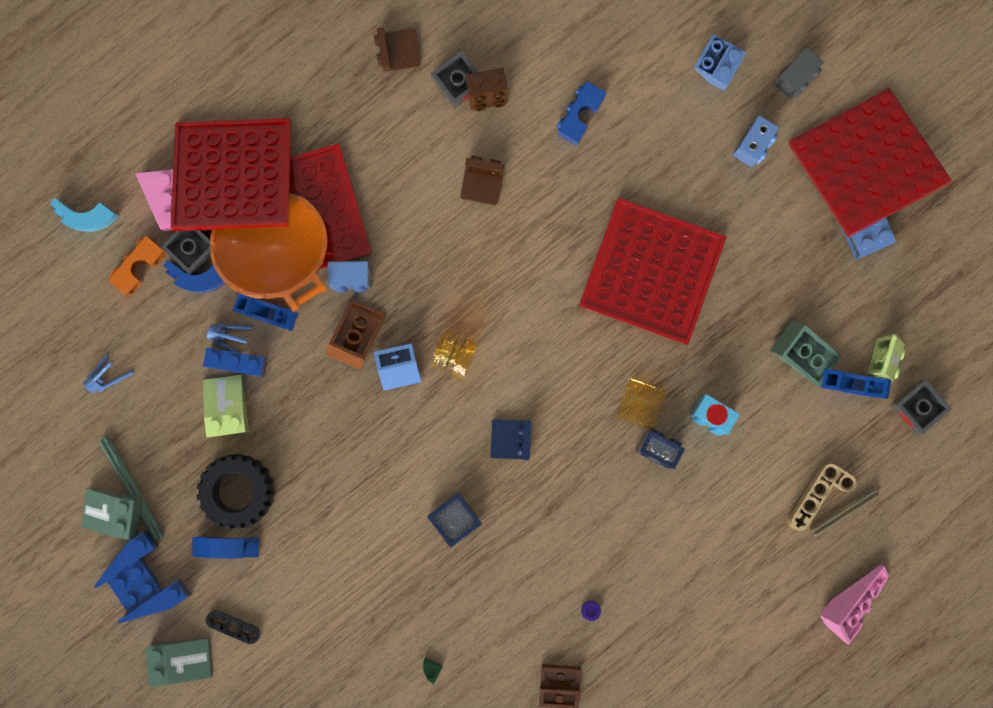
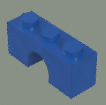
M586 82L584 86L580 85L575 94L578 96L575 103L570 102L566 109L568 115L565 119L561 118L556 127L559 129L557 135L577 146L588 127L579 120L578 113L584 109L596 113L607 93L589 82Z
M206 347L203 367L264 377L267 358Z

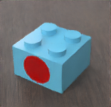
M707 394L700 395L689 414L693 417V422L700 426L707 425L710 427L708 431L717 436L728 435L740 414Z

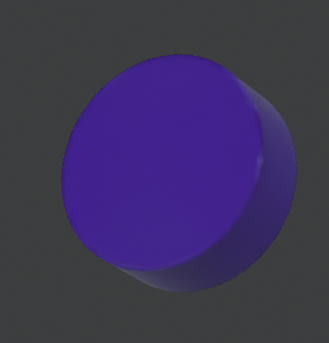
M587 601L582 605L581 613L586 620L594 621L599 618L601 608L595 601Z

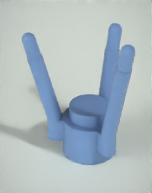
M221 323L210 325L207 339L213 340V344L220 345L231 352L237 353L241 352L221 341L227 338L247 343V340L229 335L227 330L224 329H253L252 326L224 325Z
M105 355L95 369L87 376L83 384L91 393L94 394L97 390L101 393L105 388L133 375L134 371L125 373L103 385L104 380L101 376L113 364L110 361L99 371L109 357Z

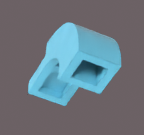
M55 198L50 203L55 208L53 212L63 218L60 222L78 231H99L110 226L119 218L117 214L100 202L94 209L86 213H76Z

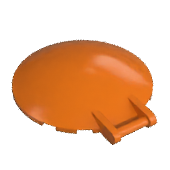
M290 193L289 227L212 230L210 237L212 263L220 278L233 290L243 295L260 299L283 297L293 312L318 293H323L327 290L316 275L322 266L327 251L325 224L316 208L303 197ZM313 281L315 284L313 288L295 300L291 298V294Z

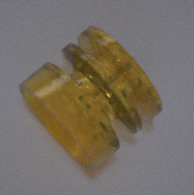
M446 331L436 347L431 368L436 370L439 364L442 363L440 372L444 373L447 367L450 366L452 367L450 376L462 381L476 350L477 343L465 339L462 345L459 346L457 345L459 336L455 335L453 341L449 342L451 333Z

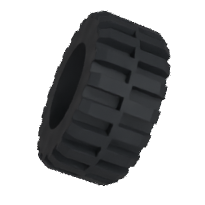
M242 454L226 455L210 463L206 467V471L202 472L200 476L201 481L197 484V489H199L197 500H200L201 505L199 507L201 511L206 513L205 517L208 520L214 521L215 525L223 526L224 529H242L260 521L269 512L268 509L274 501L272 499L275 494V488H273L272 484L274 481L273 477L269 475L270 471L268 468H265L259 460ZM232 473H240L248 477L254 488L252 501L247 507L240 510L227 508L219 497L220 482L224 477Z

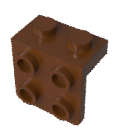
M384 27L377 28V35H374L375 46H379L380 53L377 54L378 66L382 65L384 72L414 68L421 65L415 29L385 32Z
M504 68L465 75L471 110L483 111L493 106L500 108L508 103V87Z
M479 156L466 157L461 199L497 205L505 164H501V161L496 159H490L489 162L483 161L482 157Z

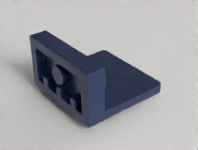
M493 419L490 457L530 460L531 421Z

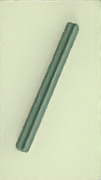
M110 437L101 439L99 443L128 495L143 497ZM143 497L140 516L153 539L158 540L164 536V533Z

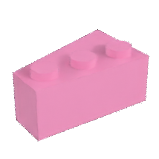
M173 169L135 173L159 228L164 232L172 231L170 224Z

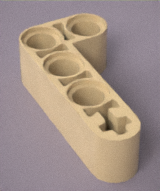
M829 463L821 465L789 515V526L798 531L805 530L833 486L838 490L851 492L857 485L855 477L837 465ZM828 467H831L833 475L828 478L825 471ZM847 477L850 484L847 488H844L842 480ZM820 483L823 486V491L817 494L815 486ZM807 500H811L813 503L810 510L805 509V502ZM800 510H801L802 512L807 513L808 515L805 516V515H803L802 513H799V512H800ZM796 518L800 519V521L802 522L801 525L797 524V522L795 521Z

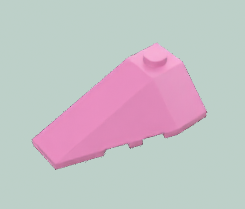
M879 565L832 599L822 609L820 616L824 624L848 645L861 630L863 624L860 622L865 613H870L873 598L879 596L889 577L885 566Z

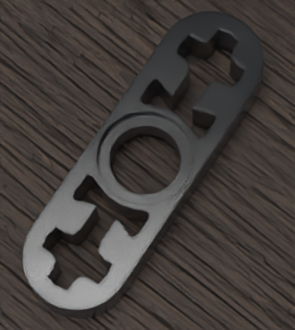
M214 610L206 617L208 627L244 643L254 644L261 636L258 627L222 611ZM218 615V620L224 621L227 618L224 629L221 628L223 624L220 622L213 624L211 617ZM230 622L238 624L237 632L229 631L228 624ZM243 626H245L244 631L250 632L253 630L256 638L253 637L250 640L248 639V634L242 633V636H239V633L242 631Z

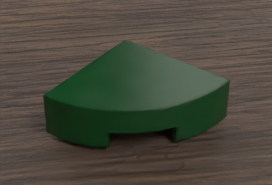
M425 657L423 662L424 674L434 684L443 665Z

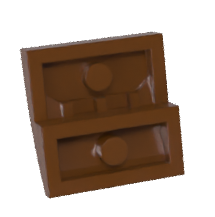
M542 664L539 707L578 708L581 667Z

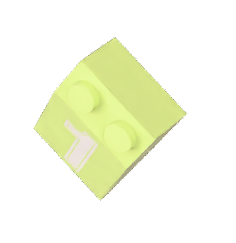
M889 335L877 338L866 375L890 379L891 381L898 377L900 372L898 365L905 355V349H903L905 344L898 336Z
M242 375L203 380L206 437L249 432Z

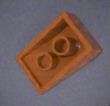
M351 298L328 344L325 355L361 370L386 313Z

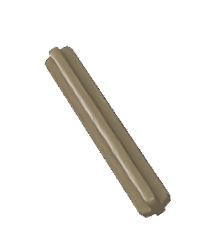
M871 488L810 528L813 535L819 536L879 497L877 490Z

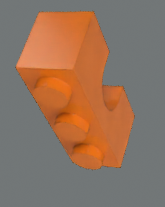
M147 236L137 241L135 244L136 248L132 253L129 252L125 255L122 265L119 268L116 267L111 272V278L108 280L129 297L143 283L136 276L135 269L137 265L141 262H147L156 268L167 255L157 243Z

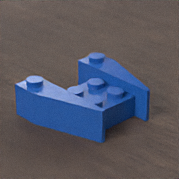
M149 531L141 533L128 542L94 586L98 588L108 582L128 612L126 616L118 621L119 624L171 609L191 596V593L181 579L164 589L143 557L159 547Z

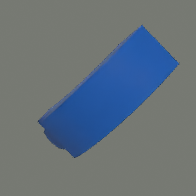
M169 260L163 265L168 269L166 271L168 275L174 279L178 277L174 284L189 292L208 293L226 284L216 272L214 265L200 275H189Z
M241 293L238 294L233 311L289 331H293L299 314Z
M824 369L821 388L864 397L888 399L891 380Z
M192 537V556L221 559L259 557V538Z

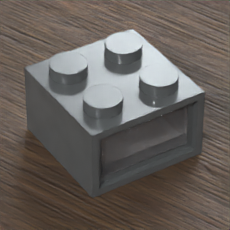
M806 47L774 83V86L790 100L794 96L799 97L810 85L809 83L822 71L820 66L824 62Z

